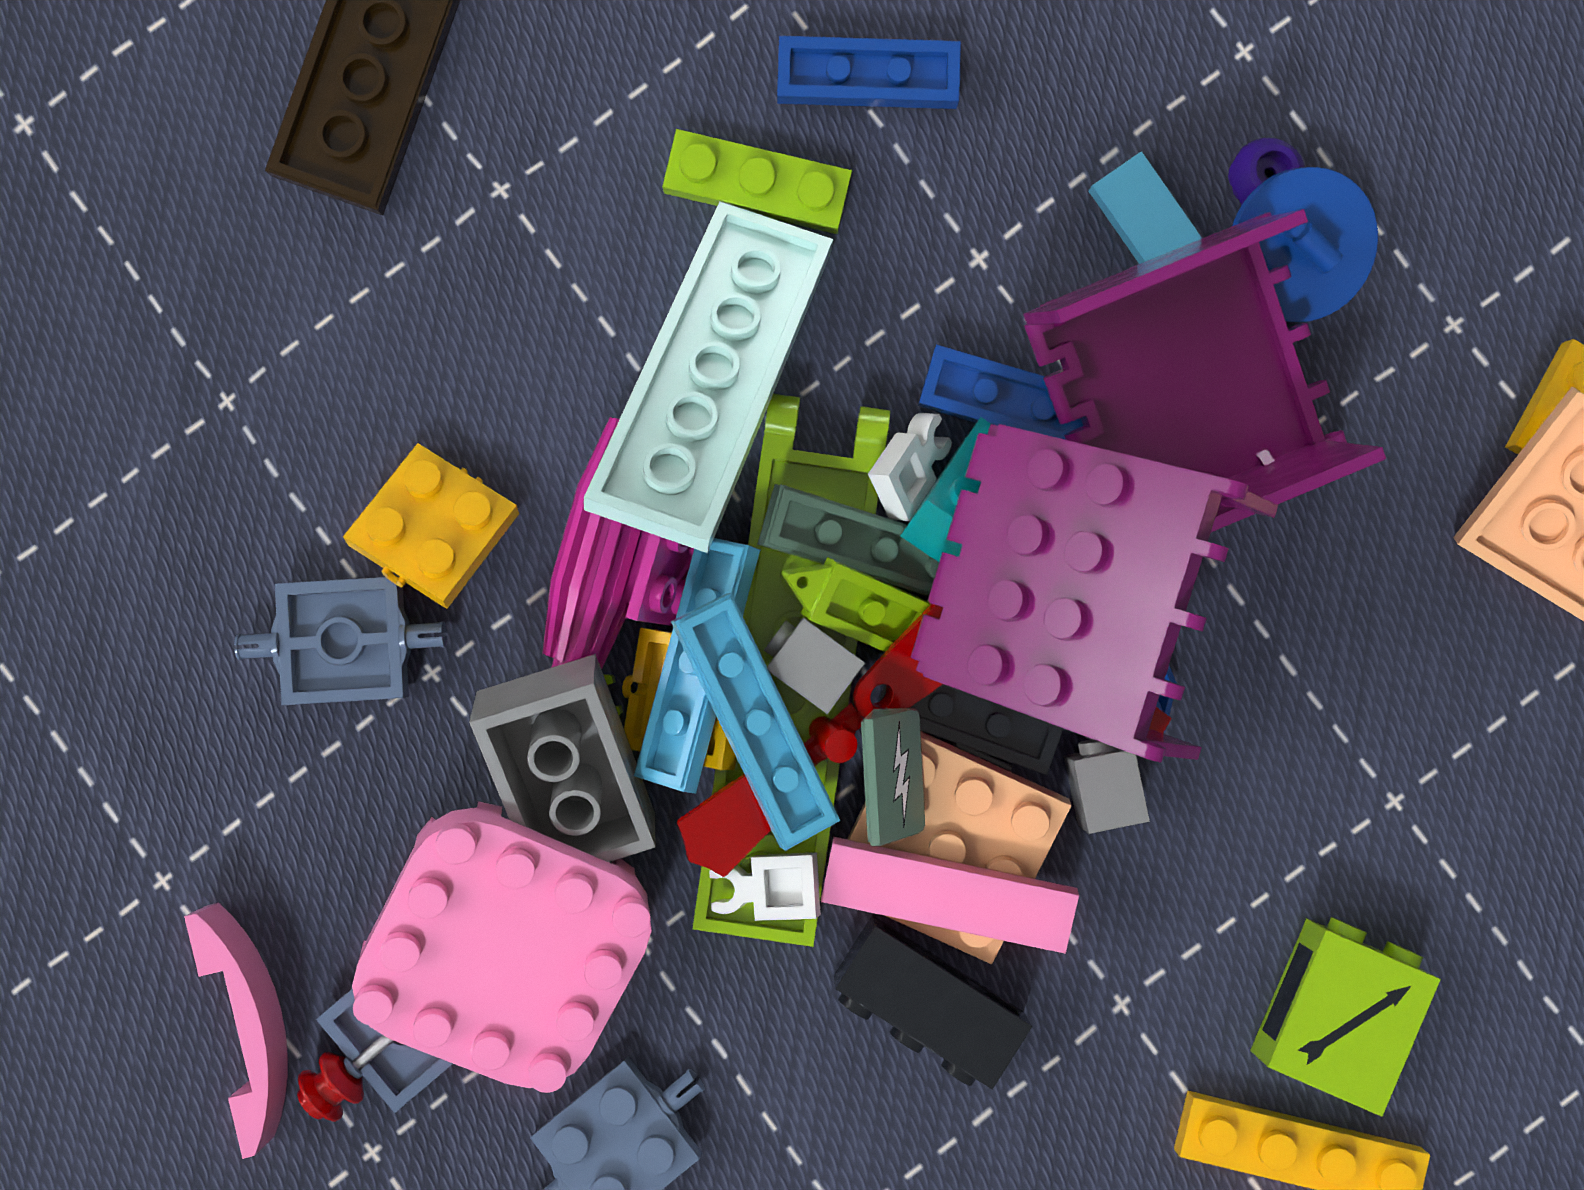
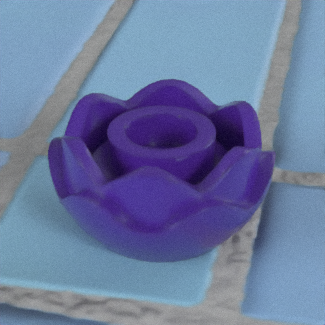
M1271 137L1260 138L1240 149L1229 168L1228 180L1232 186L1234 196L1242 205L1247 197L1261 183L1268 179L1264 175L1265 170H1271L1274 176L1285 170L1305 167L1298 151L1287 142Z

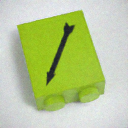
M1331 917L1326 927L1306 918L1250 1051L1268 1068L1382 1117L1441 979L1419 968L1423 957L1408 949L1387 941L1383 951L1363 943L1367 932Z

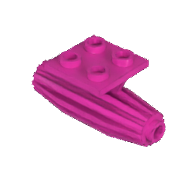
M609 417L578 482L552 572L542 652L546 656L554 658L551 668L596 654L602 669L626 618L672 626L670 621L676 619L694 548L584 510V496L620 420L618 418Z

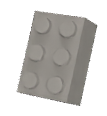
M596 654L476 692L469 723L509 820L607 862L656 847L655 811L643 779L634 776L637 763Z

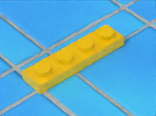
M1188 1090L1174 1150L1181 1158L1314 1190H1422L1430 1159V1154L1420 1146Z

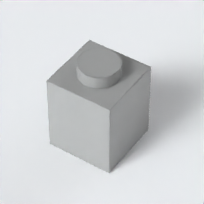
M802 618L796 627L785 621L764 649L766 653L773 657L767 666L769 672L826 714L829 713L865 663L805 618Z
M1089 739L1078 743L1079 753L1064 755L1077 824L1081 829L1091 834L1150 822L1135 754L1094 739Z

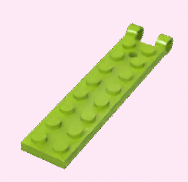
M774 393L772 395L766 414L748 545L759 549L760 553L743 613V618L766 666L769 665L773 657L766 653L764 649L785 621L796 627L802 618H805L856 655L858 640L810 621L801 614L803 606L782 575L783 570L821 564L758 545V540L775 484H782L876 515L878 495L868 473L885 450L890 410L860 406L853 458L793 450L800 397ZM803 577L798 579L797 584L803 581ZM770 673L803 743L810 738L809 726L814 719L820 716L832 719L848 706L851 683L829 713L826 714ZM827 758L818 763L815 769L834 806L840 763H835ZM737 759L735 770L721 771L715 769L712 795L744 774ZM831 826L786 851L779 847L771 830L737 865L747 873H752L751 857L755 855L817 852L819 896L821 897ZM701 866L693 930L810 947L814 946L817 918L755 921L754 902H747L743 907L728 914H719L712 911V902L720 899H732L735 889L729 879L710 878V869Z

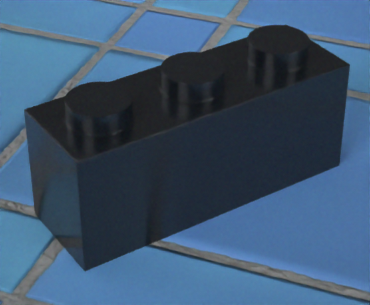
M873 915L834 974L835 989L841 993L838 1000L842 1005L863 1019L869 1020L872 1014L883 1019L893 1026L889 1032L896 1040L917 1053H920L924 1046L944 1059L941 1066L950 1075L969 1086H972L975 1080H978L993 1090L1032 1028L1024 1011Z

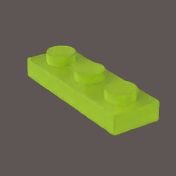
M676 129L662 188L664 194L718 206L719 201L778 221L838 234L852 170Z

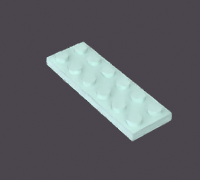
M719 201L584 496L585 511L708 553L830 257L833 239Z

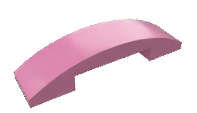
M215 903L184 917L198 976L223 971L249 1077V1081L228 1098L242 1159L255 1156L275 1136L281 1119L288 1077L286 1031L275 987L257 948L236 919L220 903Z

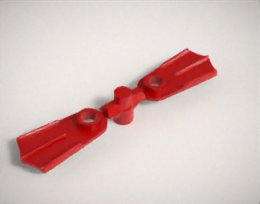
M931 604L859 679L853 694L854 706L850 703L832 719L820 716L811 722L809 726L810 738L804 742V746L814 766L827 758L835 763H843L850 760L856 753L858 745L855 733L861 727L863 718L873 709L910 708L942 685L940 682L923 677V673L916 671L919 661L910 657L923 614L940 618L943 607ZM885 684L886 694L884 698L877 703H871L870 696L873 689L878 685ZM745 774L728 783L677 820L678 828L684 840L688 861L706 867L722 877L727 876L771 831Z

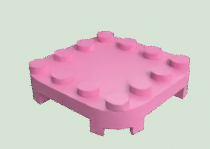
M478 801L476 808L451 811L437 820L431 817L418 833L415 846L368 939L363 942L352 984L355 999L353 1013L361 1023L369 1025L377 1032L398 1043L505 1084L534 1088L543 1093L554 1092L563 1086L566 1077L575 1073L590 1055L645 954L652 931L647 893L635 875V868L622 859L614 860L611 863L501 817L502 806Z

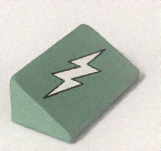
M915 708L873 709L861 721L867 837L871 846H882L918 834L925 827L920 714Z

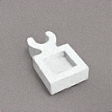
M916 414L910 421L907 433H896L868 473L889 519L910 521L937 480L931 466L935 460H942L946 457L952 444L948 437H934L935 429L942 420L940 414Z
M817 852L755 855L751 857L752 873H747L738 865L725 877L712 870L709 871L710 878H727L733 883L735 889L732 899H720L711 903V909L716 913H732L743 907L747 902H754L755 921L816 919L821 915Z

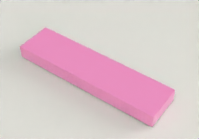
M833 837L821 896V902L1064 954H1066L1079 899L1078 889L1075 887L885 847L871 846L870 844Z

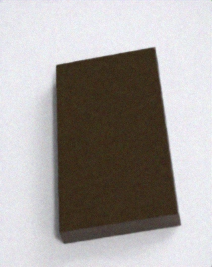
M326 0L265 172L271 177L383 216L460 0Z

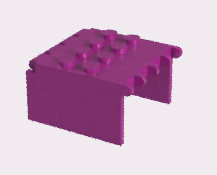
M1304 209L1271 216L1270 212L1261 214L1041 304L1040 307L1024 313L1023 315L1027 323L1024 327L1038 366H1044L1060 360L1063 368L1043 377L1059 423L1065 424L1081 418L1083 423L1082 427L1064 435L1065 439L1235 480L1249 485L1247 491L1277 505L1385 460L1383 447L1347 443L1343 430L1323 434L1312 400L1330 392L1327 381L1320 380L1308 385L1306 384L1293 345L1294 342L1311 335L1308 324L1301 323L1290 328L1287 327L1273 286L1292 277L1288 265H1283L1268 271L1259 244L1262 240L1308 222ZM1219 504L1211 532L1256 513Z
M990 424L988 434L978 433L965 475L966 478L981 482L979 492L977 494L961 489L946 540L962 544L959 557L942 552L927 601L943 607L941 617L937 618L923 614L910 658L919 661L916 671L923 673V677L1152 761L1162 762L1164 756L1198 760L1202 747L1149 729L1159 695L1182 700L1185 686L1165 680V676L1181 625L1202 632L1205 627L1206 617L1186 612L1202 558L1206 557L1225 562L1229 548L1208 542L1219 504L1275 518L1278 505L1247 491L1249 485L1235 480L999 424V426Z

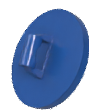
M1299 167L1285 170L1270 177L1247 197L1232 225L1234 226L1267 212H1270L1271 216L1304 209L1308 222L1259 242L1268 271L1288 265L1292 276L1273 285L1285 321H1313L1339 310L1361 289L1375 261L1378 245V228L1371 203L1356 183L1345 175L1330 169Z

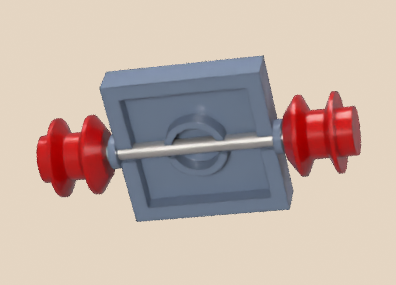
M351 989L316 1019L347 1057L324 1052L319 1057L321 1072L317 1074L311 1070H303L299 1073L298 1084L300 1089L297 1092V1097L303 1109L313 1118H325L336 1122L343 1116L341 1102L344 1099L354 1104L363 1100L362 1076H364L391 1110L396 1113L453 1063L393 1041L369 1025L361 1023L353 1013L355 999L353 989Z

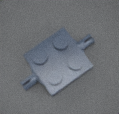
M386 577L275 584L276 617L271 633L237 634L234 645L258 644L259 647L234 649L238 660L273 657V662L280 674L281 705L409 697L407 662L411 649L445 648L447 636L424 638L423 634L447 632L444 621L440 623L410 624L404 611L403 587L395 585Z
M627 1056L530 1137L551 1165L555 1180L543 1190L664 1189L697 1162L703 1153L684 1129L678 1111L696 1095L705 1090L701 1079L699 1078L684 1092L680 1093L697 1076L692 1069H688L685 1074L662 1091L661 1088L646 1080L633 1061Z

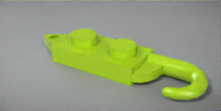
M829 557L821 565L782 571L783 577L803 606L801 611L803 616L810 621L884 652L931 605V603ZM803 577V581L797 584L798 579Z

